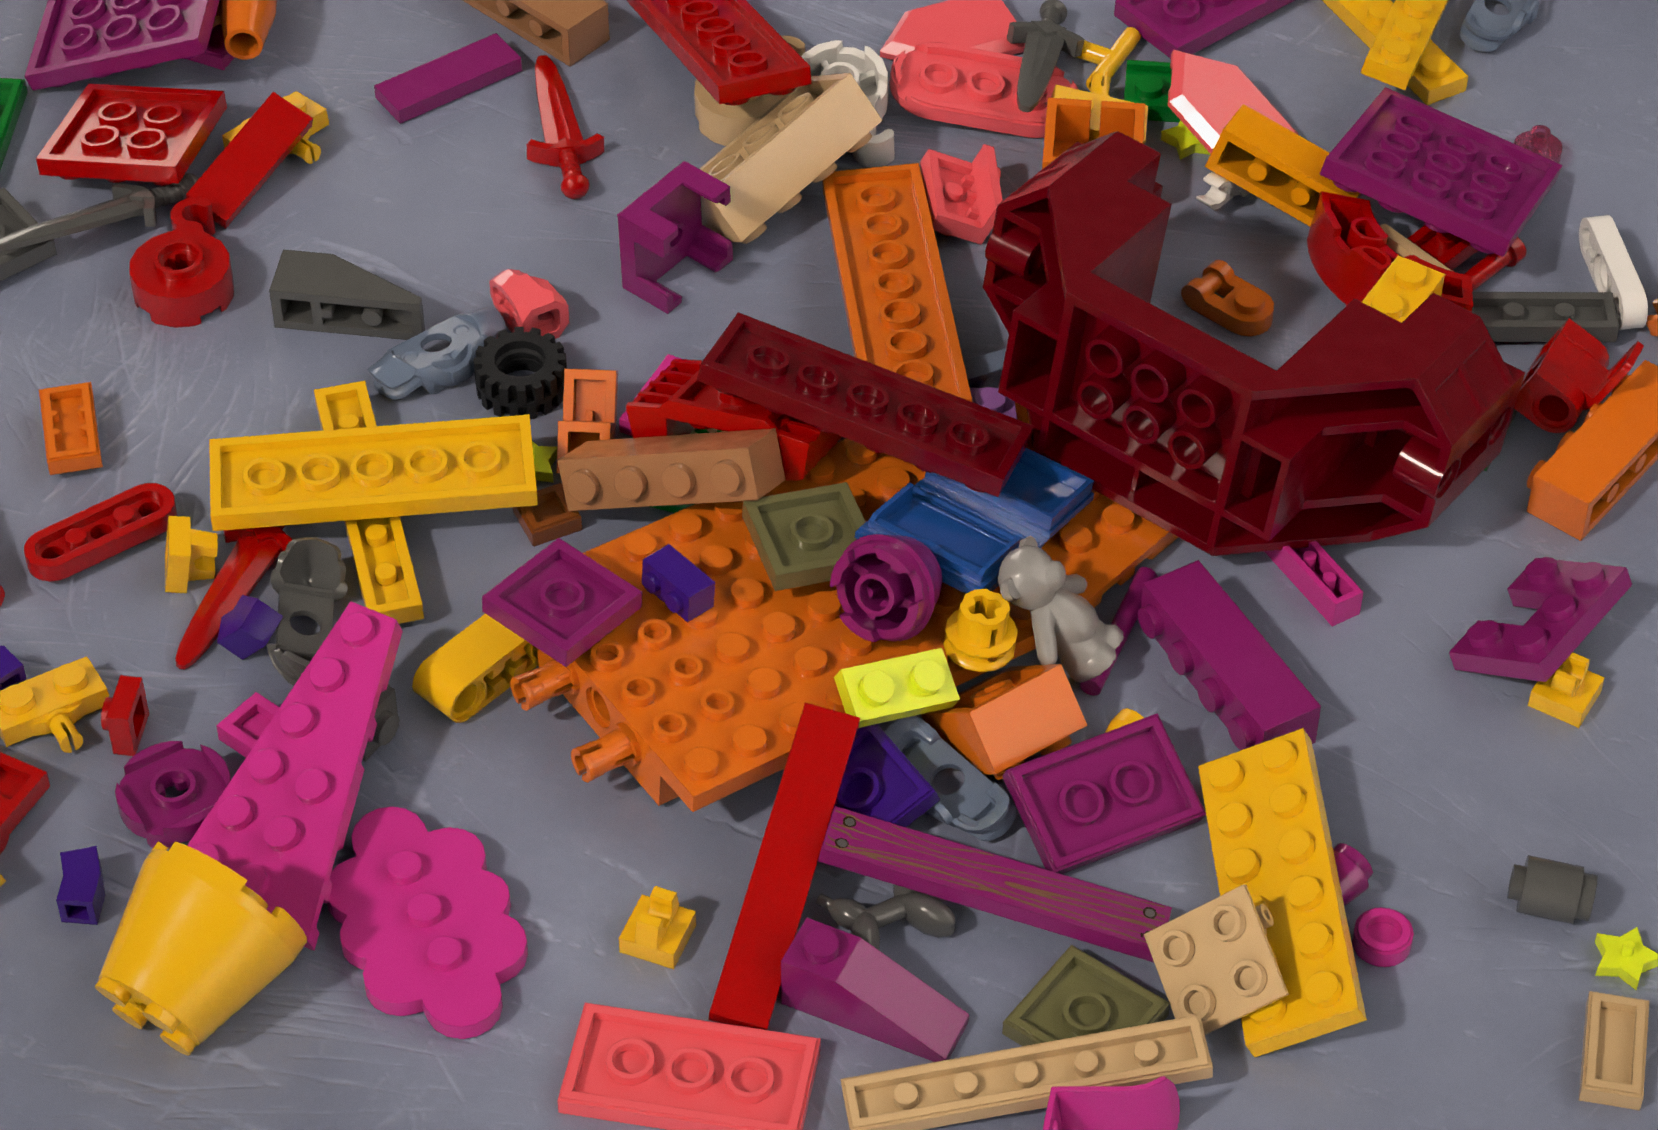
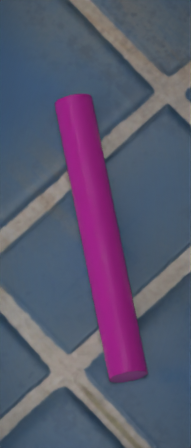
M1140 567L1137 570L1111 622V625H1116L1123 631L1124 637L1115 650L1116 659L1099 676L1080 683L1081 689L1086 694L1097 696L1101 693L1138 619L1143 583L1158 577L1151 568Z

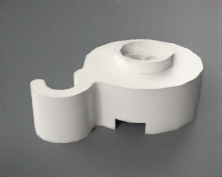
M834 40L818 44L803 53L801 57L810 65L811 76L851 73L881 119L887 112L889 98L888 71L883 59L872 48L865 46L864 52L854 47H843V40ZM875 127L870 131L872 135L871 140L860 149L852 152L854 159L860 165L867 168L886 166L895 158L894 131L892 129H885L882 133L876 135Z

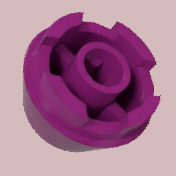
M873 534L855 540L845 549L833 568L830 587L832 588L836 585L838 600L844 610V613L839 616L853 633L871 642H877L880 639L903 641L917 635L929 622L941 593L942 572L936 557L922 542L908 536Z

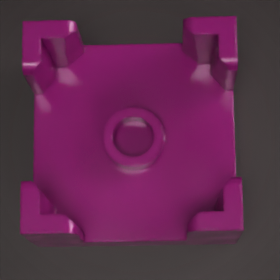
M686 161L680 163L617 214L622 287L667 314L682 303V296L660 284L657 280L682 259L688 256L714 272L720 271L733 260L732 242L702 225L701 196L714 203L719 202L727 206L731 202L730 186Z

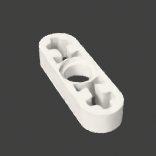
M1610 215L1583 218L1579 227L1580 249L1598 292L1613 293L1619 330L1643 328L1648 317L1646 293L1613 218Z

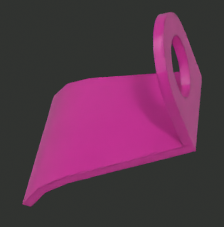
M1161 1076L1147 1084L1135 1086L1051 1087L1043 1130H1177L1180 1116V1099L1175 1084L1165 1076Z

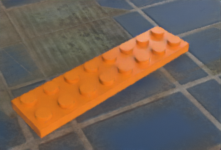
M919 163L834 171L822 180V189L854 357L972 402Z

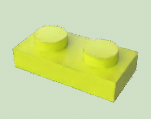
M943 648L840 669L834 676L845 713L860 718L858 728L952 708L960 700Z

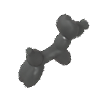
M895 884L893 885L894 897L869 908L864 907L854 899H832L822 893L816 900V904L829 910L831 918L839 926L851 930L850 934L861 937L878 950H880L879 928L902 918H905L912 927L923 934L937 938L951 936L955 931V915L942 901L930 895Z

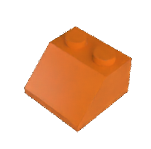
M1062 664L1010 666L959 693L960 700L952 708L921 714L923 720L934 728L946 743L983 775H994L996 780L1003 779L1002 776L1007 769L1025 763L1024 759L1039 751L1041 755H1047L1067 747L1072 743L1069 735L1087 726Z

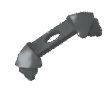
M316 537L297 538L290 541L286 550L278 556L276 568L271 573V585L278 593V613L283 618L277 626L276 644L267 643V649L273 666L293 686L333 628L334 602L345 597L348 590L347 583L344 581L346 566L341 561L340 549L336 545ZM295 616H307L319 624L320 631L314 635H303L296 632L291 627L289 621Z

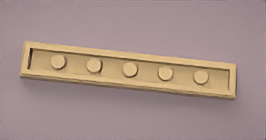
M1200 1015L848 1077L840 1080L849 1130H924L1047 1108L1051 1087L1135 1086L1147 1084L1161 1076L1167 1077L1174 1084L1213 1078V1065Z

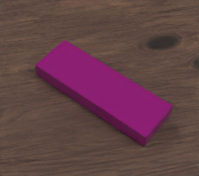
M495 33L374 85L375 98L401 124L522 71L521 57Z

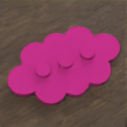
M399 807L378 808L365 814L355 824L351 835L354 857L338 864L331 872L330 880L333 886L327 906L334 919L342 923L340 939L344 957L353 966L364 970L363 978L368 1000L374 1008L388 1015L406 1016L424 1011L432 1027L447 1037L466 1039L477 1037L487 1032L500 1019L503 1002L500 984L517 976L525 966L528 956L525 930L516 919L509 916L511 902L508 885L500 876L486 871L487 865L483 844L476 835L464 829L448 827L428 832L425 824L417 814Z

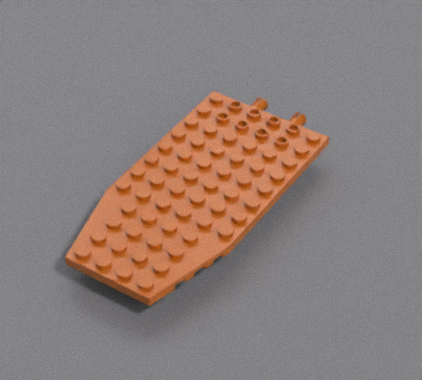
M1015 402L1017 420L1029 424L1027 408ZM1030 438L1029 444L1026 448L1033 451L1032 440ZM844 439L833 446L826 456L822 457L817 465L808 472L803 480H785L765 496L847 482L866 522L878 508L909 482L915 485L925 478L926 472L918 469L914 464L885 453L873 452L862 444ZM1092 489L1091 492L1094 493L1093 500L1050 538L1041 549L1053 561H1060L1065 566L1066 575L1078 574L1086 578L1087 587L1083 593L1078 595L1085 598L1095 608L1101 603L1102 594L1116 583L1121 586L1134 575L1135 567L1146 558L1152 560L1179 537ZM743 501L694 504L583 552L589 558L641 590L642 607L567 667L538 649L537 665L539 667L511 678V690L518 704L521 703V708L525 711L563 694L600 737L597 740L590 741L571 750L573 766L576 773L582 775L584 782L588 783L604 775V773L624 765L658 806L679 797L692 812H695L785 769L805 702L845 713L834 680V676L840 669L943 648L955 686H959L986 673L966 670L960 667L946 655L943 643L947 619L954 611L959 609L965 593L942 582L941 593L933 613L921 632L903 641L880 639L877 642H871L853 633L842 622L839 615L844 613V610L838 600L837 587L835 585L831 588L830 581L778 591L774 590L742 517ZM668 544L715 581L714 607L689 622H686L677 613L670 611L663 601L654 594L649 593L642 585L643 559ZM998 586L992 592L1001 594L1000 587ZM1008 602L1010 606L1009 616L1015 622L1018 631L1013 660L1036 649L1030 610L1020 608ZM998 657L989 658L988 661L994 662L998 659Z

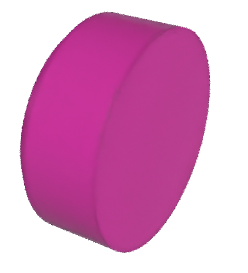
M1382 907L1369 909L1363 912L1355 922L1352 938L1353 948L1363 961L1378 967L1398 965L1408 957L1411 951L1414 935L1413 927L1410 921L1396 910Z

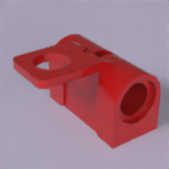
M1569 318L1541 348L1523 378L1514 409L1547 432H1566L1573 428L1583 410L1590 409L1594 404L1598 405L1627 375L1644 345L1637 341L1608 370L1609 354L1606 347Z

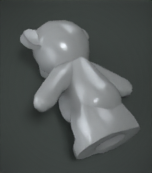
M1032 536L1020 540L1019 547L1010 551L1004 557L999 569L998 584L1005 600L1020 608L1030 610L1038 660L1042 665L1055 664L1057 657H1059L1065 671L1075 682H1085L1099 676L1116 659L1115 650L1124 639L1123 631L1116 625L1104 624L1098 619L1094 607L1085 598L1078 595L1083 593L1087 587L1086 578L1078 574L1066 575L1065 566L1060 561H1053L1044 550L1038 547L1035 538Z

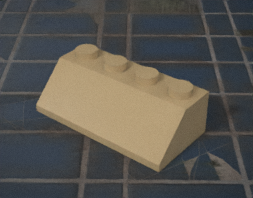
M851 73L811 76L812 84L797 87L794 92L785 95L700 168V170L729 185L731 202L727 206L719 202L714 203L701 196L702 225L729 239L731 242L747 244L755 240L767 229L765 222L776 212L783 213L791 209L802 199L800 192L811 182H820L831 175L837 169L836 160L846 152L852 153L860 149L871 140L872 135L870 131L883 120Z

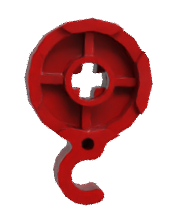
M201 197L187 198L175 204L170 212L173 231L150 238L136 249L130 259L129 275L135 305L137 308L141 307V309L150 313L151 321L155 324L173 328L201 324L200 316L211 313L218 307L221 312L225 311L234 297V280L230 255L222 241L213 237L216 230L211 201Z

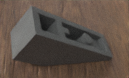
M283 249L269 289L275 328L408 340L425 331L421 297L334 254Z

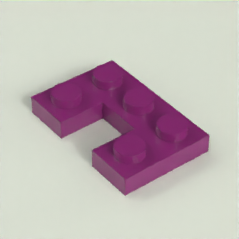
M1551 557L1535 558L1526 566L1525 570L1507 590L1513 606L1538 610L1523 626L1497 623L1492 620H1478L1449 651L1454 669L1547 682L1632 586L1627 567L1602 565L1597 562L1583 563L1555 560Z

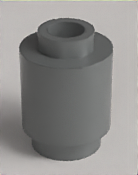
M1528 855L1525 866L1513 865L1507 898L1517 900L1516 912L1570 924H1573L1574 919L1589 921L1598 877L1597 875L1584 873V866Z

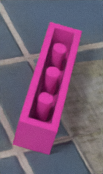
M1317 541L1309 542V547L1292 549L1290 546H1284L1282 550L1264 551L1332 627L1360 614L1364 592Z

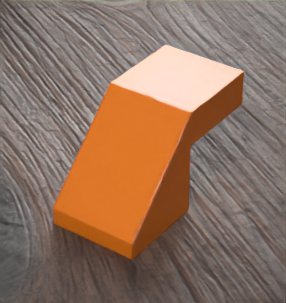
M564 368L563 421H558L557 460L586 441L615 438L618 392L617 370ZM557 462L556 473H560V471H559V466H558V462Z

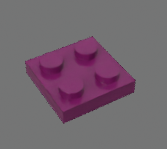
M557 538L482 596V612L565 667L642 607L641 590L560 538Z

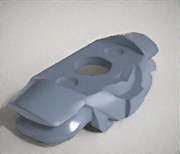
M1475 0L1462 23L1460 37L1473 50L1483 52L1494 51L1508 38L1519 32L1527 23L1531 24L1536 19L1540 6L1539 1L1494 0L1501 2L1509 10V13L1506 15H1497L1490 12L1485 6V2L1490 0Z
M485 307L471 313L456 314L389 349L380 360L369 367L367 370L374 378V388L386 398L397 400L408 396L420 386H423L431 394H438L445 386L457 385L467 380L474 373V358H476L478 346L484 347V340L489 336L495 339L498 338L497 332L506 329L505 321L500 312L491 307ZM441 339L451 343L446 349L438 352H428L423 349L424 345L433 340Z
M916 715L897 719L884 731L932 788L934 777L943 769L955 768L964 774V783L961 788L952 794L936 792L940 801L927 810L925 814L942 823L959 828L981 841H991L1009 830L1017 816V809L1009 799L1006 791L996 782L990 781L946 743L934 728Z

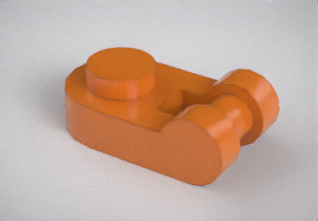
M1223 260L1213 261L1203 270L1202 278H1193L1182 287L1181 296L1188 307L1233 333L1241 336H1257L1268 331L1272 325L1274 302L1271 296L1236 276L1231 266Z

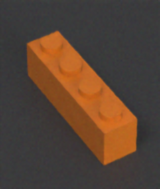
M1644 360L1630 376L1627 374L1613 388L1610 397L1603 404H1594L1590 408L1582 426L1576 432L1570 430L1562 437L1555 453L1547 462L1540 460L1534 466L1526 484L1527 488L1531 489L1526 512L1582 541L1658 460L1657 365Z

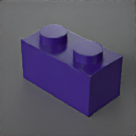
M670 544L643 559L642 585L649 593L657 596L667 605L670 611L677 613L686 622L714 607L715 581Z

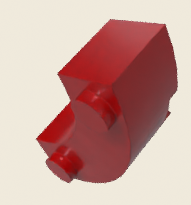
M1320 192L1307 237L1308 253L1319 277L1345 305H1348L1353 299L1362 302L1398 256L1386 244L1389 236L1376 221L1371 209L1370 200ZM1415 255L1405 257L1444 273L1445 278L1441 297L1470 312L1472 311V276L1446 270Z

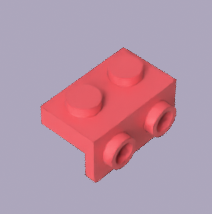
M984 144L972 163L928 149L920 161V169L934 230L945 236H954L982 245L993 229L997 205L1003 201L1000 186L1001 170L997 167L994 147Z

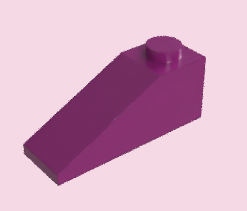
M807 917L781 960V1004L933 1062L949 1060L969 1022V1014L861 937Z

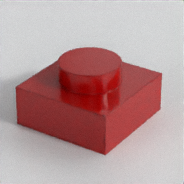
M120 675L113 697H106L101 711V726L103 730L109 731L113 754L134 756L137 753L150 714L142 677Z

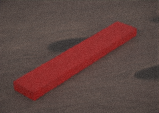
M806 702L804 704L708 1018L710 1021L768 1030L781 988V960L794 940L799 928L821 848L858 731L859 717Z

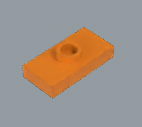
M91 382L39 389L49 474L55 475L103 467Z

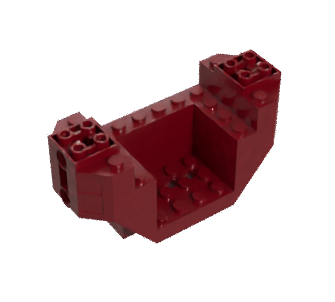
M1119 131L1084 144L1077 141L997 205L993 231L985 250L987 265L983 289L1009 333L998 393L1027 408L1029 424L1034 426L1031 435L1033 451L1094 480L1092 489L1211 556L1282 550L1284 546H1290L1292 549L1309 547V542L1317 541L1320 546L1370 542L1427 528L1501 452L1525 372L1503 361L1480 316L1435 293H1432L1402 323L1357 299H1353L1277 371L1150 304L1172 204L1161 199L1163 185L1155 182L1161 153Z

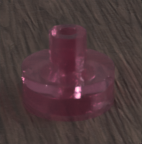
M1536 125L1532 127L1531 131L1523 132L1515 138L1514 144L1560 164L1562 144L1557 137L1551 134L1548 127Z

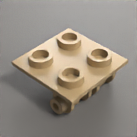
M1243 884L1144 934L1175 1019L1200 1015L1205 1035L1289 995L1266 936V928L1274 924L1273 917L1264 904L1255 907L1247 885Z

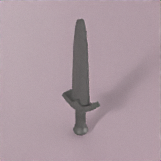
M1047 0L1041 5L1039 11L1041 21L1011 22L1009 24L1007 40L1011 44L1025 43L1017 85V104L1020 111L1031 112L1038 105L1049 84L1061 51L1068 53L1074 58L1082 54L1085 39L1060 26L1067 17V8L1059 0Z
M186 173L179 184L172 183L150 190L139 185L115 183L112 186V200L5 235L0 238V251L53 240L135 216H144L145 227H156V208L186 199V193L199 178L192 173Z

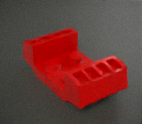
M673 359L670 366L662 370L654 381L651 380L649 386L640 391L632 402L626 404L633 438L690 434L695 428H713L727 432L776 428L785 480L787 481L803 480L808 472L817 465L822 457L826 456L827 452L841 438V436L821 432L813 425L785 414L772 413L764 406L736 395L723 394L716 390L715 387L697 381L702 360Z

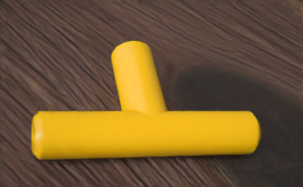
M1127 27L1110 49L1084 40L1082 54L1076 58L1097 64L1098 66L1091 75L1096 71H1102L1101 81L1105 72L1109 73L1112 78L1138 44L1141 35L1137 29ZM1090 75V76L1088 77V79L1086 80V87H1087L1088 90H1090V91H1091V75Z

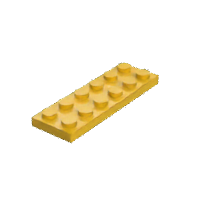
M529 414L209 439L210 517L213 531L538 505Z
M1304 728L1199 765L1198 769L1220 896L1245 884L1248 887L1255 907L1264 904L1269 909L1274 924L1266 928V936L1289 995L1241 1018L1245 1046L1255 1058L1366 1021L1367 1018L1312 740Z

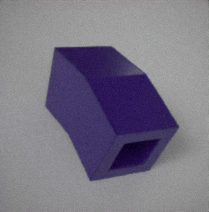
M97 846L60 852L63 878L56 902L61 922L98 925L106 895Z

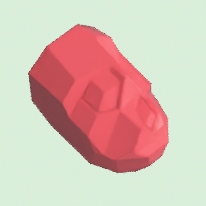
M507 269L489 281L490 295L494 306L502 315L511 333L515 332L514 327H523L524 332H530L532 328L541 329V336L550 333L556 339L561 336L570 323L567 302L548 280L529 276L520 270Z

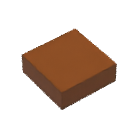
M562 483L537 490V506L513 507V513L533 547L583 530L582 517L579 512L568 511Z

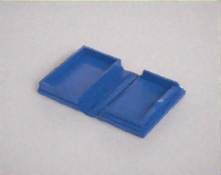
M1028 448L1022 454L999 497L986 492L973 491L963 483L937 473L926 472L925 478L915 485L909 482L878 508L871 518L856 530L854 538L859 539L873 534L914 538L926 545L936 557L941 568L943 583L965 594L977 589L993 591L999 586L998 574L1004 557L1010 551L1018 548L1020 540L1028 536L1035 538L1038 547L1042 548L1050 538L1093 500L1094 493L1091 491L1094 480Z

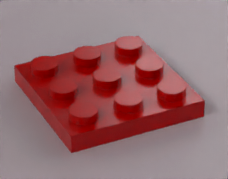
M88 83L37 156L36 161L39 175L59 176L65 180L93 178L106 179L112 183L143 181L162 186L172 183L179 184L227 109L224 91Z

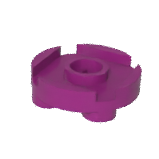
M166 741L149 746L130 758L124 766L125 776L120 781V784H116L115 789L119 814L127 828L137 836L146 838L148 845L154 848L158 841L168 849L171 848L175 841L179 843L190 841L231 781L226 762L213 749L200 744L201 751L184 748L182 741ZM172 786L178 791L188 789L184 794L173 798L166 797L165 789Z

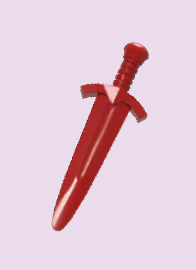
M540 55L537 57L535 64V81L544 142L531 139L527 143V160L560 167L563 176L561 183L562 193L570 199H579L584 197L590 188L589 180L582 174L580 164L586 163V161L592 160L604 153V136L596 133L592 137L583 140L568 93L556 65L547 55Z
M285 526L223 530L225 543H237L188 625L175 657L177 668L185 670L202 657L218 638L221 617L234 609L242 595L249 596L278 555L286 550L288 543L292 539L283 531Z

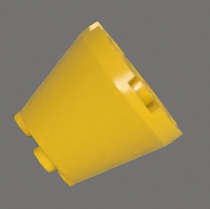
M158 841L142 864L98 977L99 981L94 987L103 996L116 1003L112 1011L125 1022L138 1029H142L147 1021L163 1030L159 1036L166 1044L178 1052L189 1056L196 1046L205 1041L294 962L307 943V937L300 925L283 908L276 906L272 913L267 911L268 904L256 892L245 886L248 880L232 869L182 843L175 841L169 851H167L168 848Z

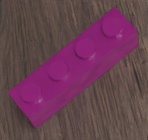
M1199 560L1143 583L1141 608L1138 610V620L1143 632L1150 639L1155 638L1167 653L1170 664L1175 672L1179 675H1185L1194 686L1205 709L1211 713L1215 712L1228 728L1229 735L1238 749L1243 750L1304 728L1312 740V744L1316 743L1321 705Z

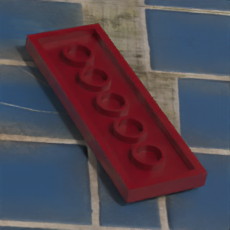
M739 312L701 362L697 381L713 386L723 394L736 395L762 405L772 413L785 414L811 424L821 432L839 435L862 444L873 452L888 454L914 464L922 471L937 473L963 483L973 491L986 492L996 497H999L1029 444L1034 428L1033 425Z

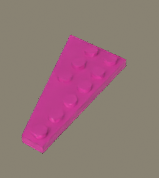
M350 601L187 845L210 856L247 879L248 881L245 886L256 892L268 904L266 910L272 913L276 906L288 912L300 925L307 937V943L304 947L315 951L320 933L316 926L323 903H328L333 886L330 876L337 851L343 849L365 770L362 766V760L367 742L373 741L377 722L374 717L381 692L387 690L403 632L396 619Z

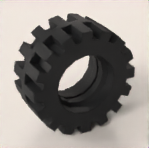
M514 327V333H508L506 329L498 331V338L495 339L489 336L484 340V347L478 346L476 358H474L476 391L478 399H482V406L487 410L493 408L494 415L502 417L505 413L510 416L529 414L530 419L537 418L536 413L540 411L544 415L552 412V404L559 407L563 402L564 368L567 369L566 353H564V347L561 342L555 343V336L550 333L541 336V329L532 328L530 332H524L523 327ZM521 370L535 372L527 376L518 377L507 375Z

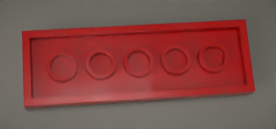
M627 0L632 8L719 104L741 105L748 102L751 97L765 94L786 95L794 92L797 87L812 84L810 65L746 0Z

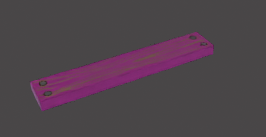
M837 806L834 807L818 862L1153 963L1154 961L1144 934L1169 922L1172 907Z

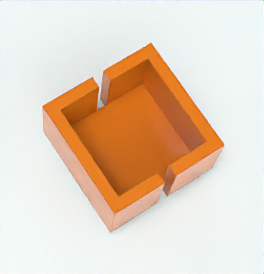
M1048 97L1042 169L1077 141L1082 144L1089 142L1092 100ZM1101 101L1099 138L1119 131L1143 144L1145 103Z

